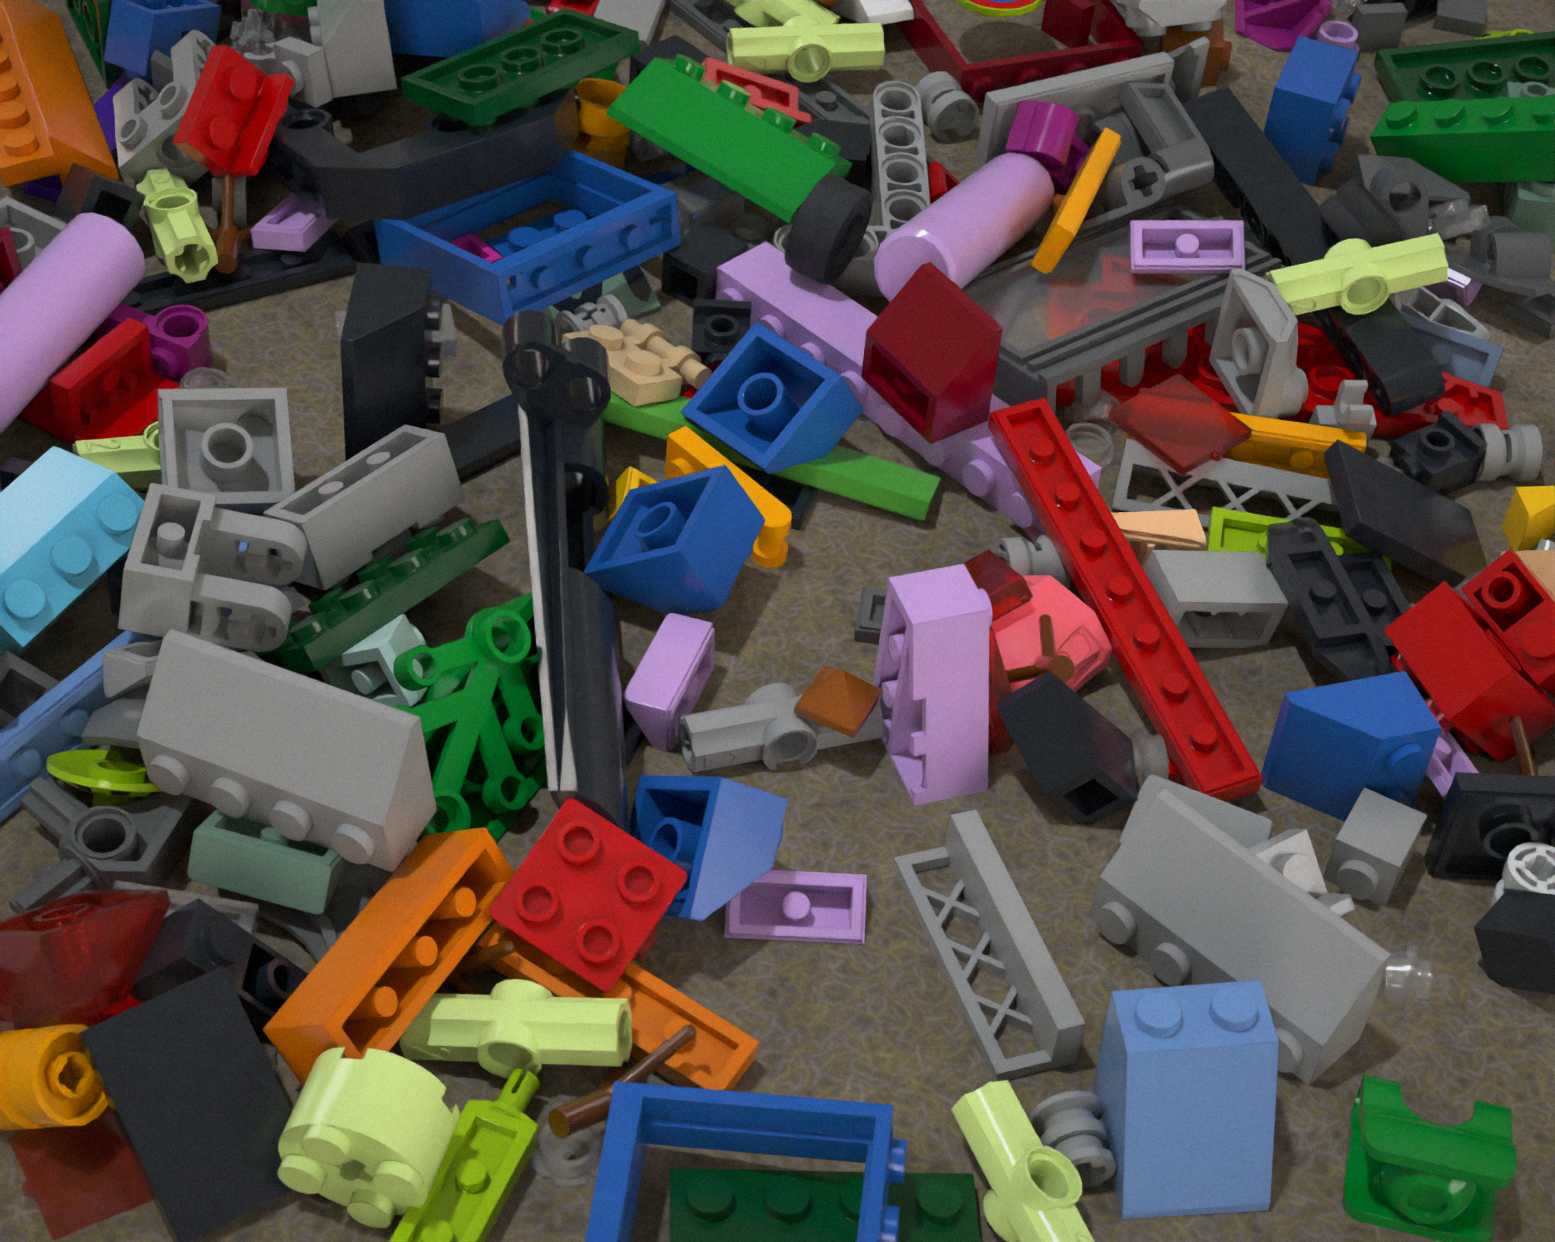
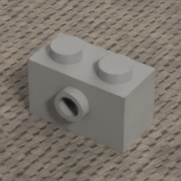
M1152 550L1143 568L1188 648H1244L1266 645L1269 643L1289 605L1269 566H1266V561L1261 552Z

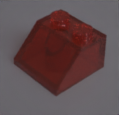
M85 889L0 920V1021L13 1022L15 1030L34 1029L44 1025H85L90 1027L100 1021L98 1011L127 999L170 907L168 891Z

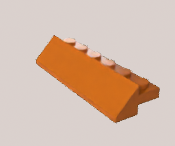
M0 0V178L3 186L7 187L56 174L59 175L63 186L73 162L113 179H119L117 168L59 15L33 0Z

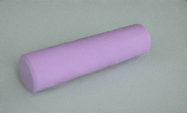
M1014 152L997 156L894 231L880 244L874 258V276L882 294L891 302L918 268L929 262L934 264L962 289L1048 216L1053 205L1052 199L1054 198V186L1049 172L1038 160L1025 153Z
M96 213L77 215L0 294V435L143 278L146 265L142 249L135 237L123 225L112 218Z

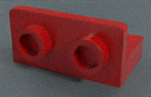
M228 45L212 46L172 144L221 179H223L225 173H231L234 178L255 176L268 158V147L279 120L288 108V97L293 87L294 79L286 73L266 75Z

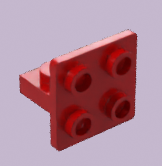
M128 317L107 335L102 336L92 347L68 366L60 369L49 380V384L21 411V418L72 444H75V441L142 436L149 425L158 421V389L187 388L153 372L148 325Z
M570 798L564 802L489 909V914L492 921L600 992L609 994L633 959L642 963L657 941V924L686 883L687 873L585 805Z

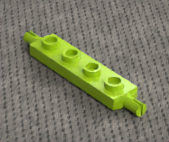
M522 1068L511 1070L509 1078L496 1101L468 1100L460 1114L459 1121L425 1203L420 1208L409 1205L389 1242L486 1241L538 1143V1125L524 1113L534 1093L540 1086L538 1078L533 1073L527 1071L523 1079Z

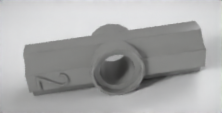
M772 683L754 691L746 699L744 705L678 716L677 733L681 753L688 770L693 772L763 760L764 764L772 770L778 769L776 764L799 759L800 764H804L814 757L818 749L882 738L884 720L881 711V699L856 736L852 738L795 714L794 707L803 694L799 695L797 690L791 685Z

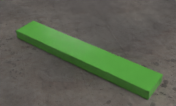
M611 391V399L606 409L600 415L603 421L666 441L667 435L687 426L729 461L761 470L684 418L681 411L691 400L690 398L679 395L678 399L633 406ZM835 445L827 456L771 473L918 521H925L941 477L839 445Z

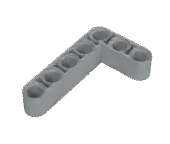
M886 81L874 89L869 120L870 134L868 143L874 226H867L864 237L851 262L840 277L830 284L846 296L885 297L880 291L874 276V258L879 246L894 231L930 206L921 99L918 91L912 85L901 81ZM793 223L786 224L775 232L773 246L784 254Z

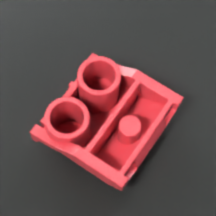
M1025 575L1020 578L1015 588L991 603L993 620L989 628V674L1034 665L1035 661L1042 656L1039 618L1043 614L1049 615L1052 619L1056 655L1067 656L1074 663V674L1071 679L1065 682L1073 691L1077 692L1091 678L1109 666L1113 648L1095 611L1051 575ZM1035 679L997 686L989 685V708L998 712L997 701Z

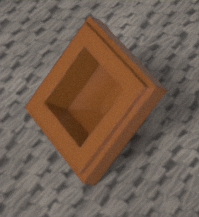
M824 665L796 703L794 713L854 738L882 698L883 690L845 670Z

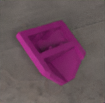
M1235 0V30L1238 35L1245 38L1249 37V39L1269 49L1291 53L1298 37L1310 38L1332 11V0Z

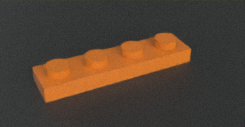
M495 922L477 943V950L506 940L513 941L516 945L514 953L487 964L510 979L528 980L542 985L554 997L628 999L632 1011L633 1042L630 1055L639 1061L643 1060L685 1025H693L696 1028V1036L655 1070L680 1087L732 1091L758 1056L760 1044L758 1040L631 962L612 992L604 994Z

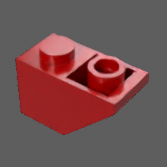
M1510 548L1460 589L1536 685L1555 697V595Z

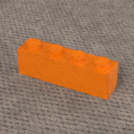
M486 827L425 835L262 1029L302 1086L305 1085L316 1059L323 1052L331 1048L345 1047L340 1059L362 1060L367 1048L389 1052L492 921L489 909L515 872Z

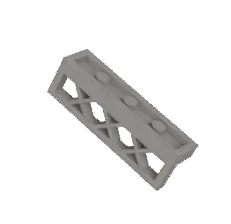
M1126 438L1112 509L1124 512L1179 510L1163 506L1173 498H1176L1183 510L1193 509L1183 495V492L1197 484L1220 489L1229 502L1228 505L1223 507L1224 509L1246 512L1242 504L1256 496L1279 501L1289 515L1284 519L1288 520L1299 518L1313 508L1339 513L1330 479ZM1132 471L1161 477L1170 489V492L1151 504L1126 499ZM1174 480L1182 481L1184 483L1177 486ZM1233 492L1241 493L1243 495L1236 498ZM1292 504L1300 505L1303 507L1296 511ZM1197 513L1202 528L1208 529L1210 516Z
M976 809L950 815L944 847L894 857L893 868L994 1080H1008L1076 1063L1086 1024ZM948 865L957 882L951 895L946 897L922 887L915 872ZM962 894L967 905L958 902ZM932 906L941 910L938 917L936 916ZM951 914L978 925L983 937L975 950L947 939L943 927ZM988 947L994 958L984 955ZM957 959L967 963L964 970H962ZM976 968L1005 979L1009 992L1002 1005L973 993L968 982ZM1014 1002H1016L1021 1013L1011 1009ZM984 1014L994 1018L990 1026ZM1003 1022L1032 1034L1040 1051L1005 1059L995 1037Z

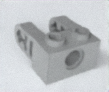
M198 30L190 31L171 47L173 82L166 85L160 94L146 81L134 78L113 96L119 168L139 183L146 177L147 170L167 167L174 175L182 176L187 187H189L208 171L206 167L172 144L211 48L216 46L205 34Z
M150 483L124 566L118 629L165 637L170 629L216 645L255 652L274 650L281 646L286 639L292 615V606L286 595L278 589L267 585H286L292 583L300 576L308 546L307 539L298 527L289 522L216 508L217 495ZM240 542L248 543L246 552L239 551ZM270 549L280 550L281 557L270 555ZM223 607L230 608L229 617L221 615ZM254 615L264 616L265 622L254 620Z

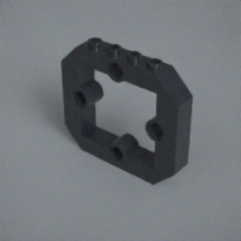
M392 53L397 89L334 97L332 101L316 108L288 97V108L277 124L268 147V158L260 169L326 219H387L404 221L559 168L579 136L577 113L580 111V98L575 87L557 89L539 97V101L535 105L515 108L497 116V120L493 124L483 127L468 126L464 121L442 113L426 122V132L358 154L335 137L331 115L338 113L343 116L360 117L377 113L386 107L388 97L403 93L402 77L448 58Z

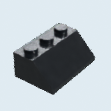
M359 262L357 264L340 338L345 461L405 424L429 430L430 423L441 424L444 391L442 388H433V378H441L443 342L433 341V331H440L443 296L442 294L432 293V268Z

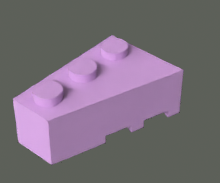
M965 564L888 578L873 684L883 690L881 711L884 727L881 739L914 806L988 790L989 628L992 625L993 612L987 592L982 588H977Z

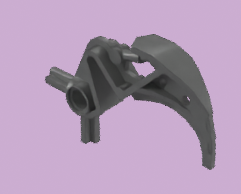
M39 776L29 784L30 792L20 799V805L60 840L58 849L60 862L10 899V909L19 916L20 923L28 931L31 932L34 929L38 932L87 893L93 898L101 899L106 904H151L191 846L194 830L216 808L209 803L185 794L172 795L167 792L119 807L98 805L88 808L52 777L45 781ZM349 861L329 905L319 915L218 888L219 904L236 906L287 929L307 947L316 964H318L384 885L386 878L382 868L368 863L355 864Z

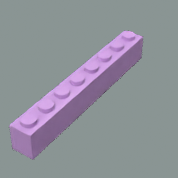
M766 241L717 267L715 300L751 302L750 328L757 321L840 374L863 407L864 411L862 413L877 423L886 434L898 438L923 456L929 464L937 466L965 486L973 495L980 497L1007 516L1017 526L1028 528L1032 525L1045 535H1048L988 428V421L929 444L861 378L866 331L878 318L876 315L830 284H822L808 275L790 268L785 263V254ZM992 394L989 414L996 410L1011 407ZM1077 452L1098 489L1102 468Z

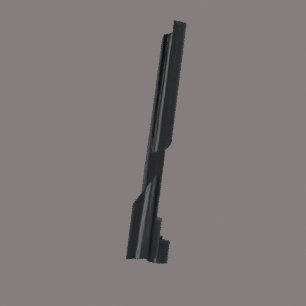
M535 310L520 311L511 315L504 323L502 329V367L508 387L518 403L525 513L548 790L559 810L567 799L573 798L630 835L618 628L614 594L601 589L595 581L583 573L610 526L605 425L600 416L611 399L609 356L602 344L588 337H576L558 345L556 325L549 316Z

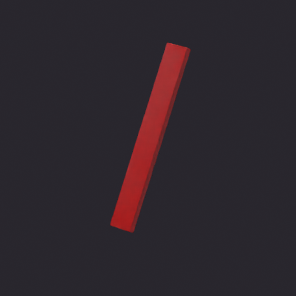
M1046 398L990 412L988 428L1087 606L1095 611L1113 648L1112 652L1186 786L1224 802L1258 792L1263 780L1262 775Z

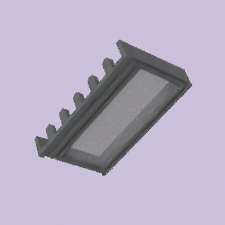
M1169 198L1077 232L1052 273L1048 272L1047 275L1030 265L1038 248L983 270L961 290L1003 327L992 394L1009 406L1045 397L1055 414L1057 385L1075 378V399L1085 406H1091L1100 395L1101 366L1119 359V380L1129 387L1138 385L1144 375L1145 348L1162 340L1163 363L1172 368L1180 367L1187 356L1188 329L1204 322V342L1212 348L1229 274L1131 273L1128 249L1130 220L1205 219L1173 203L1174 199ZM1244 241L1246 271L1266 280V272L1286 268V266L1282 265V260L1278 258L1271 259L1269 253ZM1302 314L1295 315L1297 320L1301 319Z

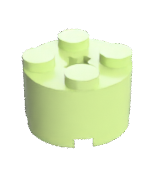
M345 1047L331 1048L323 1052L316 1059L279 1139L278 1150L282 1163L277 1174L286 1186L295 1191L305 1194L318 1193L329 1200L347 1206L349 1215L361 1224L374 1228H387L391 1225L395 1215L405 1214L409 1205L420 1208L425 1203L459 1121L460 1112L457 1103L449 1111L442 1101L447 1089L442 1082L432 1073L406 1058L384 1050L367 1048L362 1060L340 1059Z

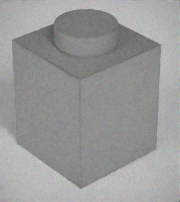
M1364 787L1335 839L1323 879L1337 885L1344 894H1351V897L1354 899H1368L1386 907L1414 853L1427 815Z

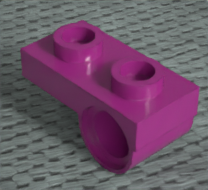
M1020 101L1013 125L1009 131V139L1005 150L1007 152L1025 153L1038 160L1049 172L1054 192L1066 195L1091 148L1075 135L1079 117L1073 110L1052 102Z
M120 303L93 332L96 343L102 336L107 335L128 317L148 325L153 372L191 388H194L207 376L206 372L213 363L208 319L206 314L195 306L174 305L163 309L156 316Z

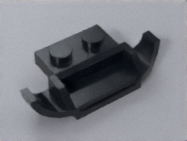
M1299 517L1289 522L1270 524L1266 532L1268 537L1265 545L1266 566H1270L1312 648V656L1342 682L1392 673L1390 664L1392 660L1390 657L1398 650L1384 632V629L1411 607L1383 556L1375 551L1337 555L1324 530L1316 520L1310 517Z

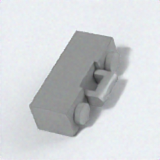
M405 424L264 511L263 515L267 518L282 520L295 525L304 533L307 539L308 546L302 572L295 581L321 590H329L345 584L351 579L353 572L358 573L364 567L381 558L390 556L394 561L405 554L407 550L403 543L412 537L409 527L422 529L437 524L444 518V513L465 500V496L445 434ZM276 549L278 556L281 557V551Z

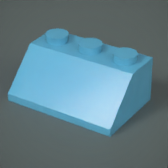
M52 446L0 493V659L6 650L19 657L99 583L113 565L129 554L145 502L114 471L56 446Z

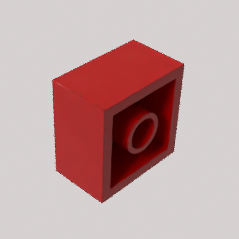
M1445 581L1384 629V632L1398 650L1390 657L1394 665L1400 672L1405 671L1415 687L1420 684L1429 696L1424 701L1442 729L1446 732L1452 729L1458 739L1472 754L1475 755L1483 749L1497 762L1507 761L1514 757L1516 752L1509 725V719L1514 715L1521 717L1528 744L1555 725V705L1542 688L1536 685L1481 614Z

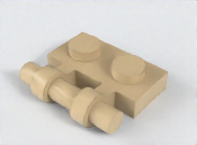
M628 319L622 324L620 330L612 326L598 324L590 326L589 330L563 334L561 344L576 337H588L598 341L605 347L609 356L611 391L633 406L678 399L681 385L689 383L695 388L700 389L712 375V371L701 364V358L697 353L686 346L680 345L675 347L667 341V336L662 330L650 323L642 325L634 319Z

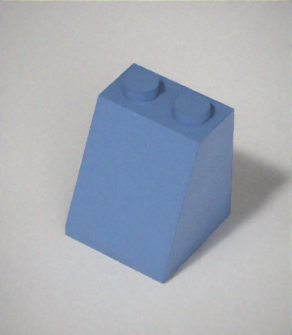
M1261 980L1111 992L1092 1093L1098 1096L1102 1103L1104 1111L1099 1121L1104 1124L1108 1136L1107 1150L1112 1152L1117 1166L1115 1174L1112 1176L1121 1219L1268 1211L1271 1202L1279 1040Z

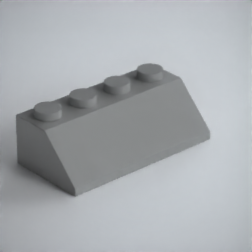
M170 629L163 638L136 734L149 781L169 794H185L213 805L220 812L230 817L239 818L243 816L274 827L281 835L291 840L301 841L305 839L336 851L340 856L352 863H368L393 873L437 811L420 717Z
M1165 788L1154 797L1099 876L1090 917L1096 921L1099 930L1108 940L1115 944L1125 943L1147 960L1155 975L1162 982L1170 986L1261 980L1279 1040L1277 1070L1284 1073L1292 1072L1308 1086L1360 1039L1392 955Z

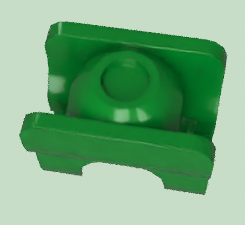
M1364 1074L1350 1118L1342 1196L1344 1211L1352 1219L1362 1223L1437 1241L1489 1242L1494 1232L1497 1189L1510 1187L1517 1171L1516 1147L1512 1140L1511 1109L1475 1100L1474 1112L1470 1120L1464 1124L1454 1126L1440 1125L1422 1119L1408 1108L1402 1099L1400 1083Z

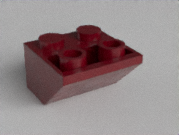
M931 262L923 264L866 331L861 378L929 444H933L988 421L1003 327Z

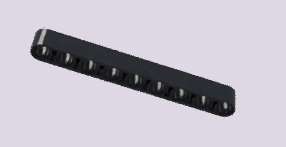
M1221 87L1182 103L1185 111L1211 150L1210 153L1214 163L1213 181L1263 250L1270 254L1271 259L1278 258L1282 260V265L1286 267L1324 259L1329 249L1341 242L1320 214L1319 205L1228 87ZM1389 297L1382 306L1367 314L1354 315L1347 313L1341 305L1309 312L1358 380H1367V393L1387 418H1392L1445 395V383L1437 361Z

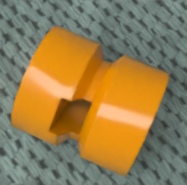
M600 78L579 79V84L575 86L580 98V111L577 113L579 136L571 149L623 170L629 144V138L626 134L631 129L607 116L606 113L610 105L627 87Z
M57 1025L38 1029L0 1032V1130L83 1126L101 1115L109 1104L76 1036L89 1027L85 1025Z

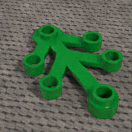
M499 607L483 609L475 613L468 621L464 638L432 649L428 646L419 645L401 652L394 661V676L400 686L409 691H418L435 684L439 680L441 672L472 664L463 690L413 708L404 705L393 707L419 716L423 733L452 723L432 780L437 809L433 815L436 828L434 830L429 821L417 838V843L428 834L460 831L470 828V810L459 793L476 743L489 775L482 786V798L486 807L495 814H506L521 809L529 799L528 783L524 776L517 772L510 751L517 755H524L544 747L545 742L543 718L536 712L520 668L521 662L529 652L531 635L526 622L514 611ZM492 637L495 639L497 648L493 643ZM413 658L416 659L422 667V678H420L413 670ZM496 684L510 714V717L503 723L502 728L491 701ZM521 724H524L529 731V742L524 739L521 733ZM502 782L509 789V802L502 795Z

